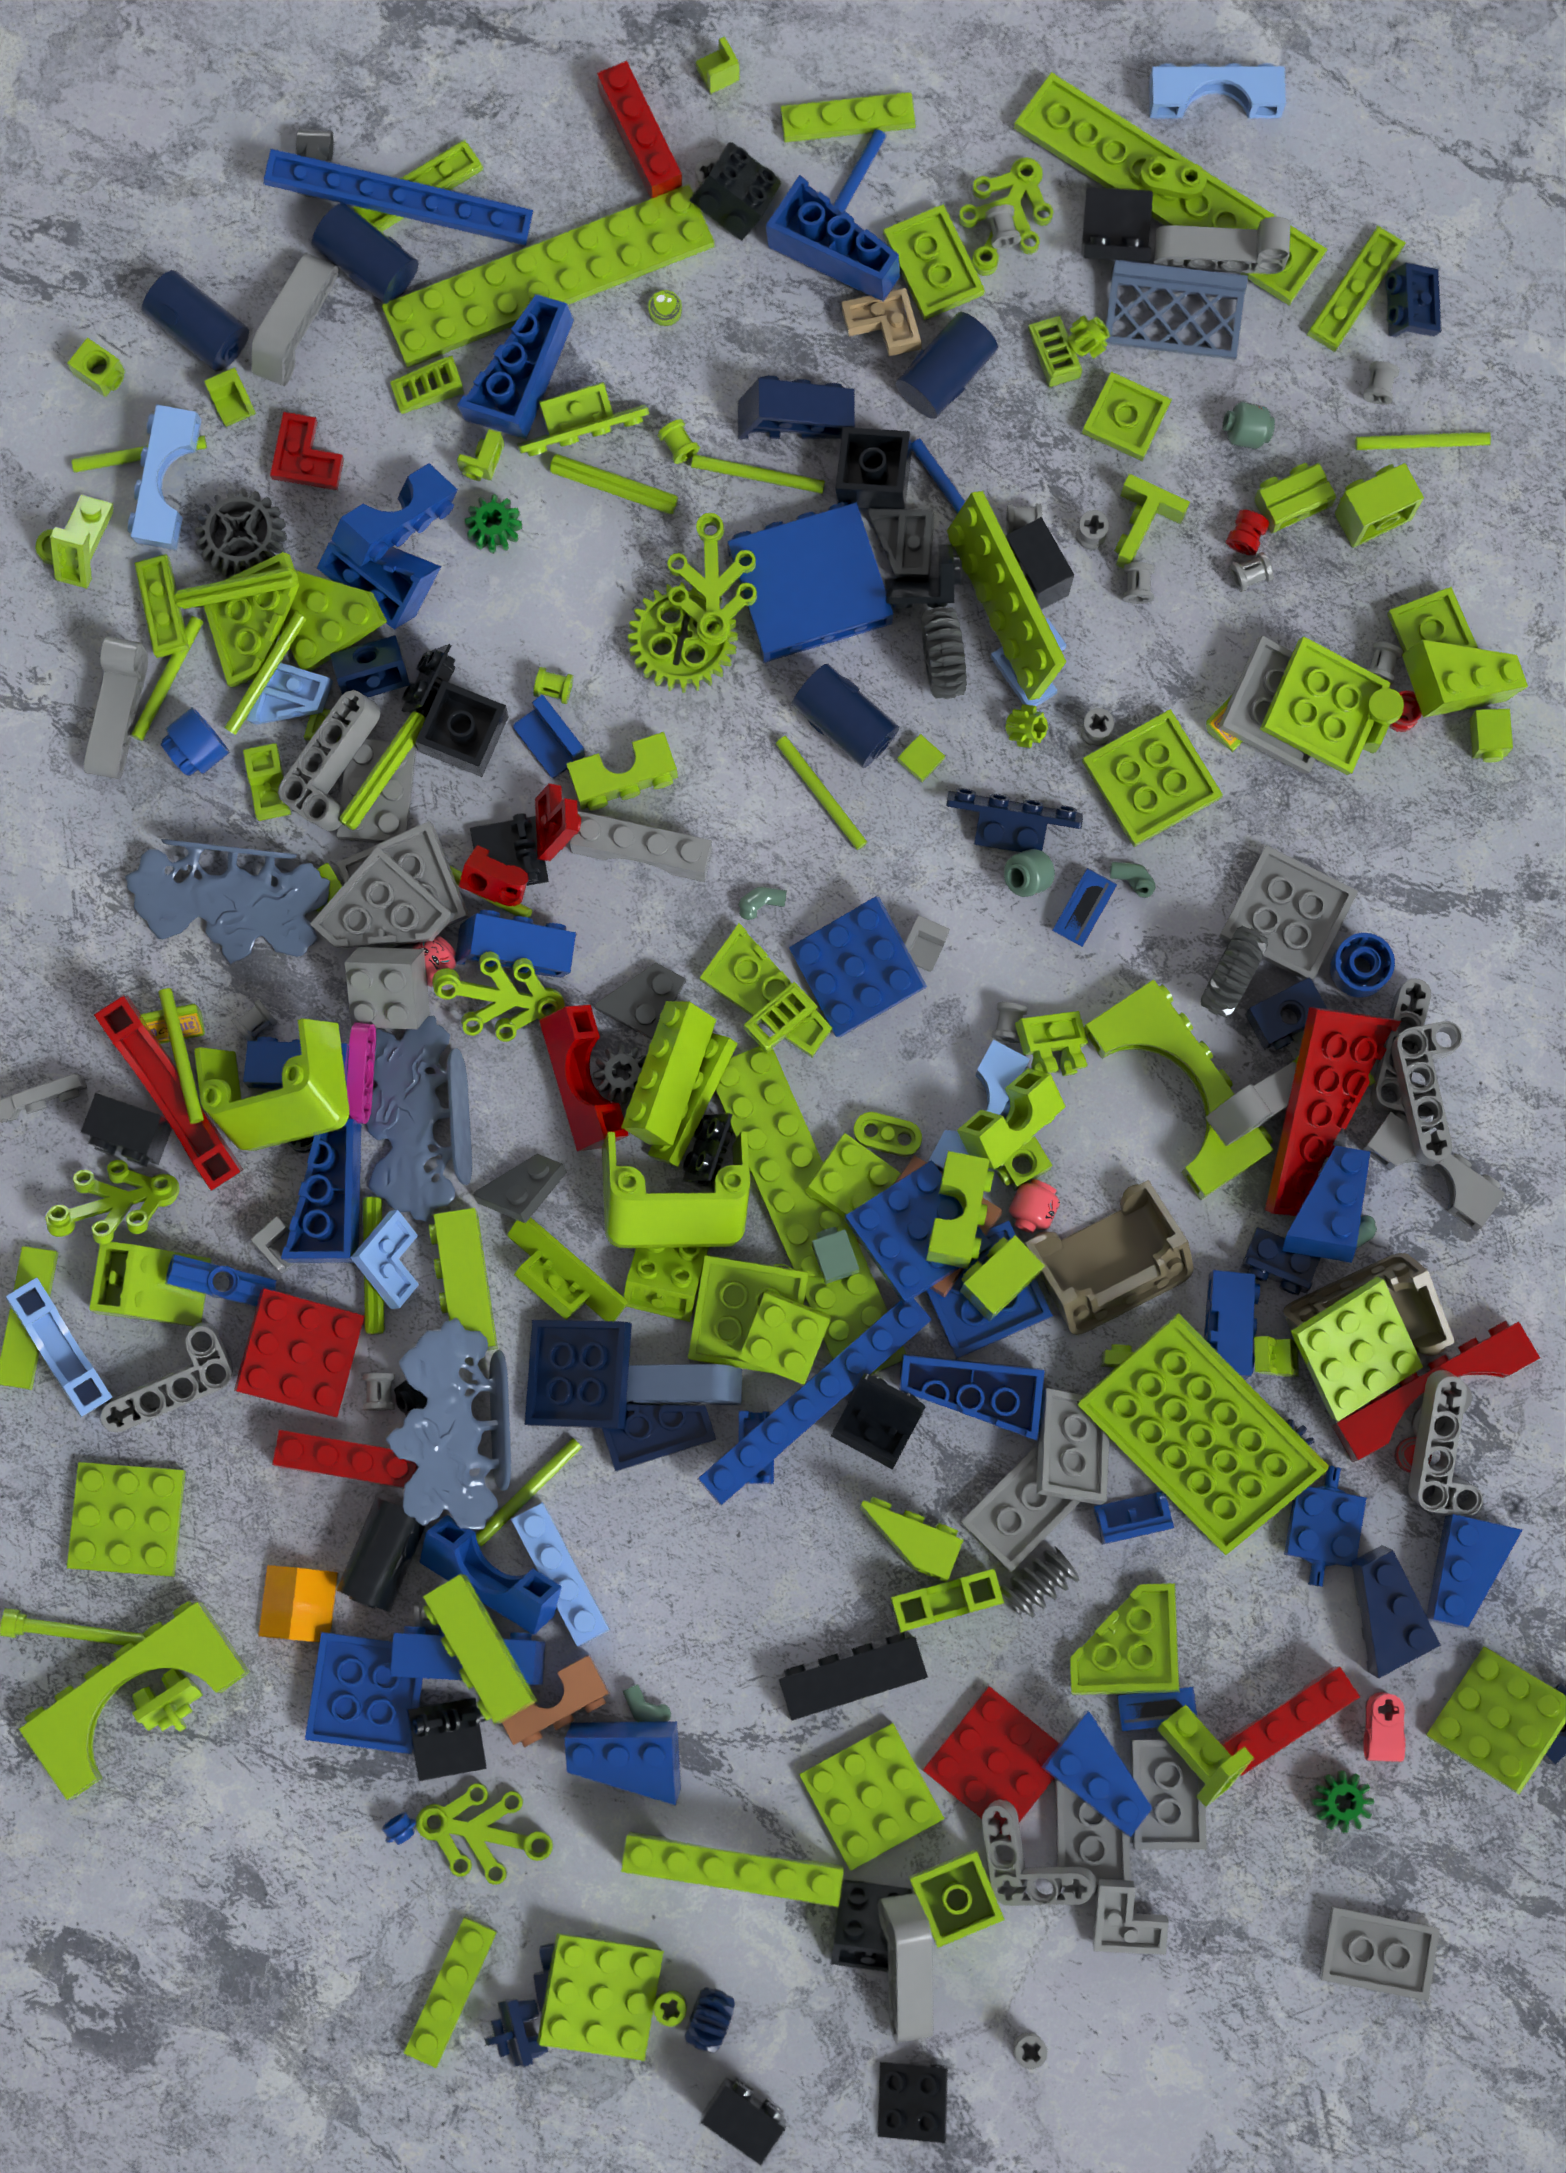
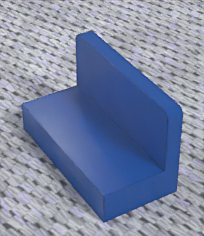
M542 694L532 702L534 710L514 723L513 728L548 775L554 779L568 769L567 763L585 757V752L582 744Z

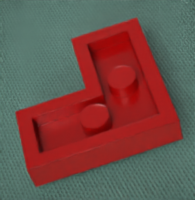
M283 412L270 476L272 480L338 491L344 457L343 454L312 449L318 423L316 417Z
M549 783L535 798L537 857L539 860L551 861L572 837L578 834L581 827V816L577 811V800L562 799L561 785Z

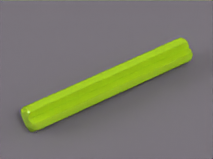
M555 454L552 458L550 472L558 476L668 514H673L677 507L678 497L674 494L559 454Z
M287 567L181 589L175 594L176 604L180 608L188 609L295 587L298 584V573L296 569Z
M414 711L405 721L341 814L339 820L344 826L355 830L415 744L426 719L423 715Z
M365 1197L362 1200L363 1242L382 1221V1200L380 1197ZM364 1276L365 1332L369 1335L382 1334L385 1331L384 1300Z

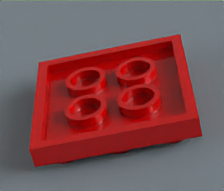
M262 1288L234 1391L338 1418L365 1316Z
M988 1686L922 1770L981 1819L984 1811L993 1801L1006 1800L1015 1807L1020 1823L1054 1779L1053 1776L1041 1767L1059 1743ZM997 1811L993 1819H999L1001 1828L999 1834L1002 1835V1825L1007 1818L1001 1817L1000 1812Z

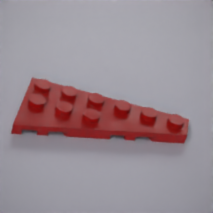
M1309 1007L1265 1211L1280 1215H1298L1319 1177L1318 1173L1326 1157L1329 1158L1335 1148L1333 1144L1341 1128L1346 1130L1370 1083L1368 1075L1376 1060H1382L1387 1050L1383 1047L1391 1031L1396 1032L1401 1021L1394 1018Z

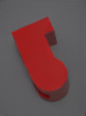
M477 845L464 864L459 887L506 906H517L522 903L529 879L525 870L514 865L503 864L488 857L489 850Z

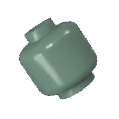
M1239 402L1232 411L1226 412L1222 428L1224 431H1227V437L1231 444L1258 449L1264 443L1270 442L1275 428V418L1270 415L1269 409L1265 406Z
M1031 849L1015 854L1007 860L1004 866V878L1008 888L1015 895L1021 897H1029L1044 892L1054 881L1055 869L1053 862L1041 850Z

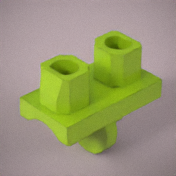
M172 1668L163 1674L161 1678L167 1689L166 1691L156 1696L154 1691L148 1686L132 1695L137 1709L132 1714L138 1723L141 1722L148 1731L156 1726H159L164 1731L172 1725L179 1732L183 1731L187 1727L183 1718L193 1712L189 1704L203 1696L200 1688L179 1669Z

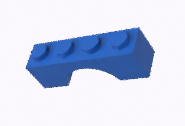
M428 463L407 476L397 498L402 506V510L387 512L362 504L340 518L331 540L360 567L372 559L378 561L394 545L400 547L416 531L422 533L435 519L439 518L442 520L448 516L454 508L452 501L458 489Z
M445 1515L426 1532L419 1561L420 1564L447 1581L460 1574L467 1575L482 1603L533 1635L554 1617L562 1588L558 1583L534 1568L522 1576H512L501 1572L481 1552L476 1533L471 1529L459 1528L449 1515Z

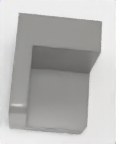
M919 915L905 946L915 965L931 972L947 940L950 929Z
M276 1216L250 1240L275 1268L283 1274L294 1263H288L281 1259L290 1230Z

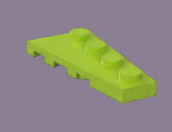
M738 923L700 976L701 982L752 1017L792 984L791 980L782 970L780 971L768 957V954L750 937L740 923ZM793 994L788 998L800 1012L805 1009ZM783 1003L778 1007L789 1020L795 1017ZM815 1010L784 1039L813 1058L831 1033L832 1027ZM773 1012L768 1016L779 1029L784 1026Z

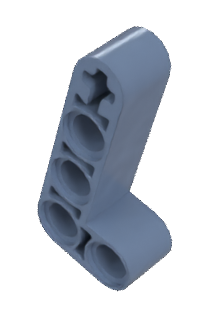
M719 1364L629 1365L626 1403L742 1405V1369Z

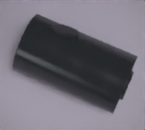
M375 1497L336 1591L350 1596L349 1599L375 1609L377 1607L390 1612L426 1525H421L414 1517H409L404 1512L403 1507Z

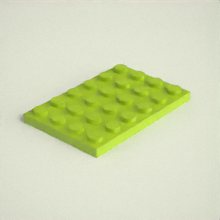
M1179 1313L1084 1395L1077 1404L1225 1555L1229 1554L1315 1482L1329 1467Z

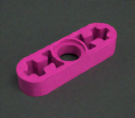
M355 1022L350 1032L347 1072L348 1119H354L358 1123L366 1124L369 1121L372 1109L376 1028L374 1024Z

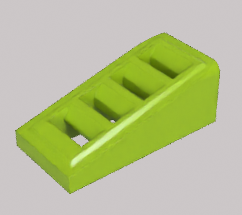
M1056 316L1028 325L1048 387L1080 379L1082 368L1076 352L1068 341V333L1061 317ZM1052 327L1056 328V333L1042 337L1039 334V331ZM1060 339L1061 343L1045 348L1044 343ZM1061 350L1064 351L1063 355L1049 358L1048 354ZM1064 361L1068 362L1066 366L1057 369L1053 367L1054 364Z
M453 356L435 361L390 382L401 414L464 394L463 385ZM447 373L450 383L444 385L441 375ZM435 378L438 388L432 390L428 379ZM422 382L425 394L419 396L416 383ZM409 386L413 397L409 401H407L403 391V387Z
M793 982L743 1025V1029L768 1053L812 1014L818 1006ZM792 994L805 1007L801 1012L788 1000ZM782 1003L795 1016L793 1019L789 1020L778 1008ZM772 1012L784 1024L781 1029L768 1017ZM762 1021L774 1033L770 1038L758 1026Z

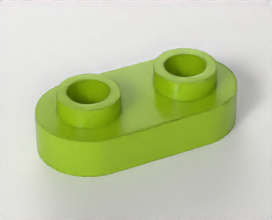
M1154 156L1147 159L1142 165L1140 182L1146 190H1150L1153 193L1192 200L1198 198L1204 192L1207 175L1198 164ZM1156 168L1161 169L1163 174L1155 175L1152 170ZM1192 175L1196 181L1189 182L1185 179V176Z
M866 1112L860 1115L854 1124V1137L857 1142L866 1148L908 1157L915 1154L922 1143L921 1130L916 1124L907 1120L876 1112ZM869 1125L876 1127L877 1134L873 1137L867 1136L864 1132L865 1127ZM901 1134H907L911 1142L906 1146L901 1145L898 1142V1137Z

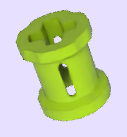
M676 419L668 423L657 435L660 441H665L672 452V460L675 464L686 462L700 450L698 443L693 442L684 429L685 423L683 419Z
M540 666L534 685L533 696L539 697L543 694L560 699L561 703L567 704L572 690L574 675L562 676L546 671L545 667Z
M675 1990L661 1993L654 2006V2015L657 2021L668 2027L680 2024L685 2018L687 2011L684 1996ZM672 1999L678 2002L676 2008L680 2013L678 2015L672 2013L670 2017H666L664 2015L665 2008L661 2003H670Z

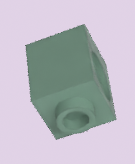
M832 1227L816 1234L818 1239L812 1241V1248L825 1284L859 1272L846 1230L837 1232L836 1227Z

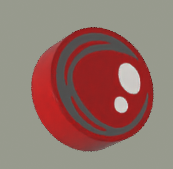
M1417 1437L1402 1440L1395 1449L1394 1456L1397 1465L1408 1473H1411ZM1432 1454L1429 1456L1428 1464L1431 1462Z

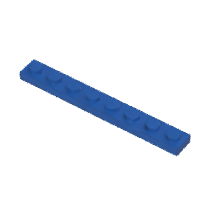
M270 149L264 176V185L525 246L533 215V210L275 149Z
M914 1298L906 1304H903L900 1300L706 1470L697 1480L720 1506L724 1504L857 1386L864 1373L871 1374L932 1320Z

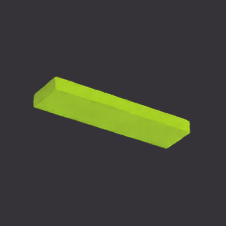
M464 139L400 179L452 190L483 171V165ZM357 206L353 207L355 212L381 232L404 219V217Z
M1377 226L1311 326L1307 336L1336 352L1399 256L1406 242Z
M22 1246L13 1292L33 1279L38 1278L50 1297L59 1253L57 1251ZM10 1306L0 1357V1385L32 1390L40 1352Z

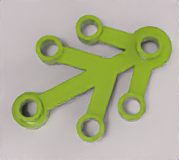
M1020 158L1012 164L1009 173L992 179L986 176L976 178L972 191L974 196L981 200L989 198L992 192L1012 187L1008 197L979 207L971 204L963 206L959 212L960 224L963 227L972 228L979 221L986 219L985 215L989 209L1005 204L1011 205L1014 208L1013 221L1015 229L1020 232L1021 241L1019 242L1020 250L1025 254L1035 253L1039 248L1040 238L1037 233L1031 231L1020 202L1026 191L1034 209V222L1037 225L1046 226L1052 221L1053 208L1050 204L1045 203L1038 186L1043 177L1041 165L1032 158ZM1023 169L1030 170L1032 175L1023 176L1021 171ZM985 184L989 189L982 192L977 189V186ZM1044 210L1049 216L1041 218L1037 213ZM970 212L974 214L975 218L967 220L963 215ZM992 231L985 245L977 248L972 256V264L977 274L981 276L993 274L998 267V249L992 246ZM1032 239L1035 245L1031 247L1026 246L1024 240ZM982 254L990 255L992 259L988 262H984L980 259V256Z
M705 513L699 517L696 523L698 536L704 541L705 578L688 564L687 558L683 554H672L668 558L667 565L672 575L684 578L706 598V611L689 598L688 591L682 586L673 587L669 591L668 598L672 607L684 610L697 622V633L704 643L718 645L729 637L731 632L730 621L744 606H750L757 600L755 586L751 583H743L737 588V595L720 610V597L743 573H749L755 569L756 558L749 550L738 552L735 562L719 577L718 540L724 534V525L722 519L717 514ZM708 526H715L717 528L716 533L713 535H707L704 531ZM743 557L752 559L751 564L748 566H742L739 562ZM676 560H681L684 562V566L677 570L672 567V563ZM747 589L753 592L752 597L749 599H743L740 596L742 591ZM676 593H683L685 599L682 602H675L673 596ZM712 624H717L720 626V630L716 634H711L708 632V627Z
M494 952L482 954L479 964L482 973L491 976L498 988L460 981L458 973L450 968L440 969L434 974L432 979L434 992L442 999L448 1000L459 995L492 1002L476 1012H468L463 1015L461 1019L462 1028L470 1036L479 1034L483 1029L484 1023L515 1006L526 1008L510 1019L502 1018L496 1022V1037L500 1041L508 1042L515 1038L516 1030L565 1007L564 998L561 993L553 988H544L535 974L533 963L526 958H521L514 962L513 973L518 981L526 983L531 994L517 991L501 967L499 956ZM490 960L496 962V964L492 967H487L484 965L487 961ZM522 967L529 968V971L526 973L518 972ZM446 984L453 985L451 989H442V987ZM547 1003L553 1004L550 1008H542ZM469 1021L478 1022L477 1025L473 1027H469L466 1025ZM503 1027L511 1028L507 1033L500 1032Z
M114 1160L107 1166L109 1180L117 1184L124 1182L138 1188L126 1191L95 1180L94 1174L89 1170H79L73 1176L75 1190L79 1193H91L104 1199L70 1209L64 1205L51 1207L45 1216L47 1230L53 1236L64 1237L73 1232L76 1221L109 1212L104 1220H99L92 1225V1235L96 1243L107 1244L111 1242L114 1238V1231L126 1214L128 1230L133 1234L143 1233L147 1230L148 1221L158 1207L169 1206L175 1202L180 1191L179 1182L169 1174H158L153 1177L142 1175L129 1170L125 1161ZM117 1170H122L120 1173H114ZM83 1180H89L88 1182L80 1183ZM144 1202L140 1210H133L128 1213L132 1205ZM141 1220L140 1223H133L134 1221ZM103 1230H106V1231H107L106 1233H103V1234H100V1233H99L100 1231H103Z
M480 1783L471 1785L464 1795L445 1807L439 1804H430L420 1810L416 1818V1827L419 1834L427 1840H436L450 1862L452 1874L457 1877H464L470 1873L472 1861L468 1856L459 1852L450 1834L465 1837L485 1870L486 1880L493 1885L501 1884L506 1879L507 1869L502 1863L496 1861L485 1841L524 1850L526 1855L534 1861L546 1859L553 1850L551 1837L543 1831H535L527 1836L488 1827L506 1814L518 1812L522 1808L523 1798L516 1791L505 1793L500 1802L469 1822L453 1818L471 1805H481L486 1802L489 1795L488 1789ZM479 1787L483 1790L484 1797L481 1801H474L472 1799L471 1791L473 1788ZM510 1795L516 1796L519 1800L518 1807L515 1809H510L506 1806V1798ZM436 1815L440 1818L441 1825L438 1829L429 1827L428 1819L430 1816ZM535 1839L544 1840L546 1848L543 1852L538 1853L534 1851L532 1843ZM457 1859H464L467 1862L468 1867L465 1872L460 1873L456 1871L454 1864ZM492 1867H499L502 1870L503 1875L500 1880L491 1879L489 1871Z

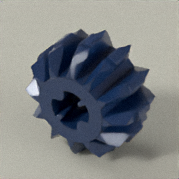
M705 1987L701 1990L686 2027V2042L704 2052L715 2053L719 2050L734 2013V1998L718 1989Z

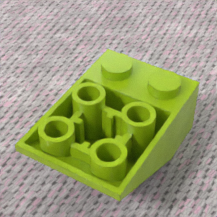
M109 1242L107 1244H100L89 1310L99 1315L193 1327L197 1323H202L206 1294L165 1284L168 1266L173 1254L211 1263L212 1259L126 1243Z
M872 1497L870 1502L862 1501L859 1509L911 1569L943 1582L949 1579L964 1540L956 1537L958 1530L938 1523L936 1528L923 1524L925 1517L905 1510L903 1515L890 1511L892 1504Z

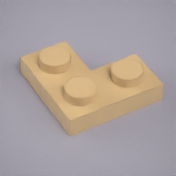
M906 288L890 291L884 302L872 296L841 302V309L849 336L882 330L889 356L922 349L920 335Z

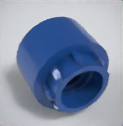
M191 707L165 728L168 735L162 739L161 743L167 755L186 776H191L197 770L202 774L206 773L230 753L221 738L194 707Z
M1357 933L1345 939L1333 954L1330 962L1331 977L1338 989L1349 996L1358 998L1368 997L1377 993L1389 981L1395 968V958L1391 947L1384 939L1372 933ZM1356 958L1367 960L1370 964V972L1363 973L1358 971L1354 965V960Z

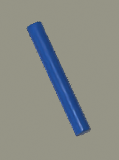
M875 129L833 204L842 213L846 210L886 138V134L879 129Z
M920 438L911 443L912 451L958 514L965 500Z

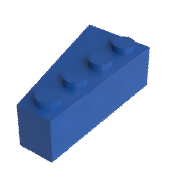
M801 175L798 176L766 224L769 248L884 302L900 277L899 254L868 229L864 230L854 222V218L846 211L842 213L830 203V199L821 191L816 192L811 188L808 181Z
M538 294L534 296L511 328L512 333L503 345L500 344L493 353L494 358L485 371H481L473 381L475 385L467 396L463 395L458 402L457 407L465 421L525 440L527 439L540 407L539 401L544 397L574 322L567 303Z
M348 1119L342 1128L314 1136L307 1161V1171L304 1181L301 1182L298 1194L299 1200L295 1215L292 1216L289 1226L290 1233L287 1244L283 1248L282 1260L288 1263H354L350 1257L359 1248L362 1125L356 1120Z
M902 1354L899 1380L900 1391L910 1393L921 1399L1036 1441L1038 1440L1045 1372L1042 1368Z
M404 1626V1633H393L391 1677L463 1681L459 1670L463 1667L456 1655L451 1657L441 1641V1638L445 1636L441 1628H439V1635H425L426 1627ZM510 1632V1639H503L525 1680L530 1685H543L546 1642L532 1641L531 1633Z

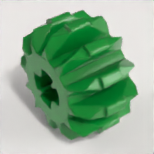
M495 494L492 495L490 503H486L485 499L480 497L478 499L480 508L470 506L468 511L472 517L465 518L464 520L465 527L470 529L467 532L468 539L476 540V547L479 550L488 544L489 551L492 554L496 551V545H501L502 549L507 551L509 549L507 540L517 542L519 537L515 531L521 530L523 526L522 521L517 519L520 516L519 509L510 508L511 501L508 498L499 504L498 497ZM497 520L499 521V526L494 524ZM488 522L493 524L490 528L487 525Z
M1338 1771L1337 1783L1330 1774H1326L1324 1780L1328 1788L1321 1785L1315 1786L1314 1789L1318 1793L1323 1794V1798L1312 1799V1805L1324 1807V1809L1316 1814L1318 1820L1325 1819L1330 1815L1326 1828L1333 1830L1339 1822L1340 1831L1348 1833L1349 1821L1355 1829L1362 1828V1823L1358 1816L1360 1815L1367 1819L1371 1818L1372 1814L1364 1810L1363 1806L1364 1804H1374V1799L1369 1797L1363 1798L1362 1795L1369 1791L1370 1786L1365 1783L1357 1787L1360 1778L1358 1774H1352L1347 1781L1345 1771ZM1347 1793L1349 1797L1346 1800L1351 1801L1349 1808L1342 1807L1338 1810L1337 1806L1340 1804L1335 1803L1337 1795L1344 1796Z

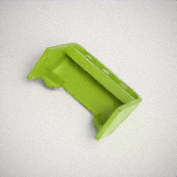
M304 1018L297 1020L302 1055L291 1057L284 1064L282 1069L283 1088L241 1099L236 1051L202 1047L194 1049L201 1105L238 1149L257 1151L338 1130L346 1124L349 1118V1103L338 1023Z
M740 1131L732 1145L733 1165L725 1166L717 1173L714 1181L715 1193H646L645 1179L638 1169L631 1166H616L615 1132H608L602 1145L604 1222L607 1240L618 1248L730 1247L737 1244L745 1232L750 1190L748 1131Z

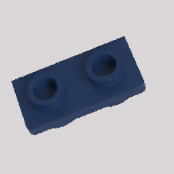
M1404 263L1386 275L1385 283L1389 336L1397 337L1404 332H1411L1434 337L1441 333L1438 269Z
M1257 1227L1241 1267L1247 1269V1273L1255 1274L1256 1280L1266 1282L1269 1278L1281 1283L1279 1288L1290 1294L1299 1295L1300 1292H1308L1313 1284L1311 1281L1319 1264L1320 1257L1282 1251L1285 1241L1284 1237Z

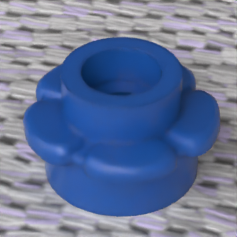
M406 1812L394 1816L382 1827L383 1832L387 1836L385 1841L387 1843L395 1841L397 1845L407 1841L415 1833L412 1829L416 1824L415 1819H410Z

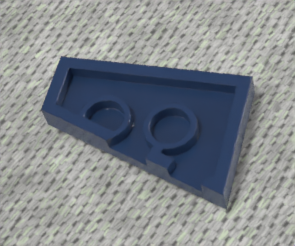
M626 1404L625 1429L602 1428L615 1472L716 1440L707 1408L700 1405Z

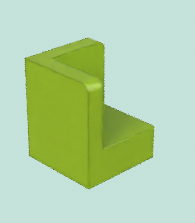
M725 36L718 39L719 50L695 61V67L710 94L740 80L739 61Z
M235 367L204 381L225 426H230L256 414Z

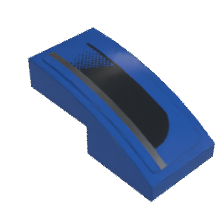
M1087 868L1052 931L1083 947L1118 884Z
M1194 1686L1179 1688V1692L1118 1695L1122 1731L1157 1728L1185 1705L1198 1718Z

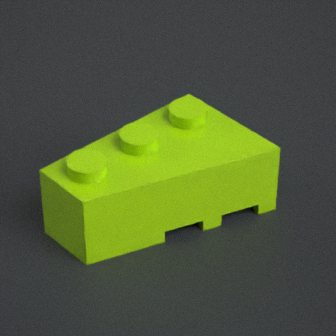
M1423 639L1402 654L1423 718L1505 702L1528 687L1518 656L1514 654Z

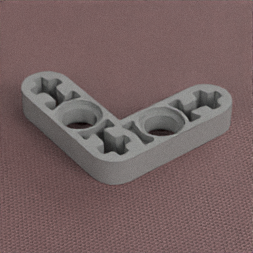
M1006 1800L993 1801L982 1815V1826L991 1887L998 1902L1008 1906L1077 1905L1090 1900L1097 1888L1095 1875L1090 1870L1084 1867L1025 1868L1019 1820L1015 1807ZM997 1811L1000 1812L1001 1817L1007 1818L1002 1825L1003 1834L998 1836L997 1834L1001 1830L999 1819H993ZM1001 1844L1009 1846L1013 1851L1014 1858L1009 1861L1002 1860L996 1853V1846ZM1039 1878L1049 1880L1053 1886V1892L1051 1894L1039 1892L1036 1888L1035 1880ZM1027 1879V1887H1022ZM1075 1879H1079L1081 1885H1086L1083 1892H1079L1077 1886H1070ZM1006 1880L1010 1881L1011 1886L1017 1887L1013 1894L1010 1893L1009 1888L1003 1887ZM1062 1886H1066L1064 1891L1061 1893Z

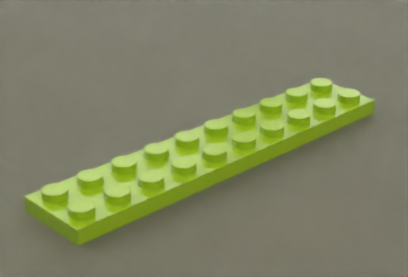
M1053 72L1049 74L1014 124L1015 130L1105 188L1146 190L1140 182V172L1144 162L1154 156L1193 163ZM1156 168L1152 170L1155 175L1163 174L1161 169ZM1205 171L1207 183L1204 192L1198 198L1187 200L1153 193L1151 217L1164 226L1258 230L1261 220L1268 217H1277L1207 171ZM1192 175L1185 176V179L1189 182L1196 181ZM1290 225V253L1285 269L1282 272L1275 274H1239L1247 275L1248 280L1290 306L1328 249Z
M690 185L672 190L394 299L388 304H382L383 312L407 368L513 327L536 294L569 305L714 248V239L701 210L689 201L693 194Z
M758 1046L730 1059L715 1091L725 1114H733L731 1128L735 1137H738L740 1131H748L750 1172L792 1268L809 1272L805 1293L809 1307L831 1315V1320L823 1340L833 1360L888 1310L849 1225L842 1216L805 1191L823 1164V1161L774 1049L766 1053ZM836 1227L837 1232L846 1230L859 1272L825 1284L812 1248V1241L818 1239L816 1235L818 1232ZM904 1347L899 1348L870 1375L901 1363L902 1354H907Z

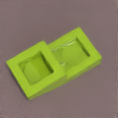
M277 743L244 749L247 777L251 786L257 820L262 821L291 815L290 807L282 802L278 794L279 785L284 778Z
M1269 1336L1254 1337L1255 1372L1275 1376L1299 1377V1355L1295 1340L1274 1339Z

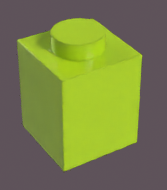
M1510 708L1476 710L1469 719L1472 758H1483V762L1487 763L1502 761L1503 757H1507L1513 749Z

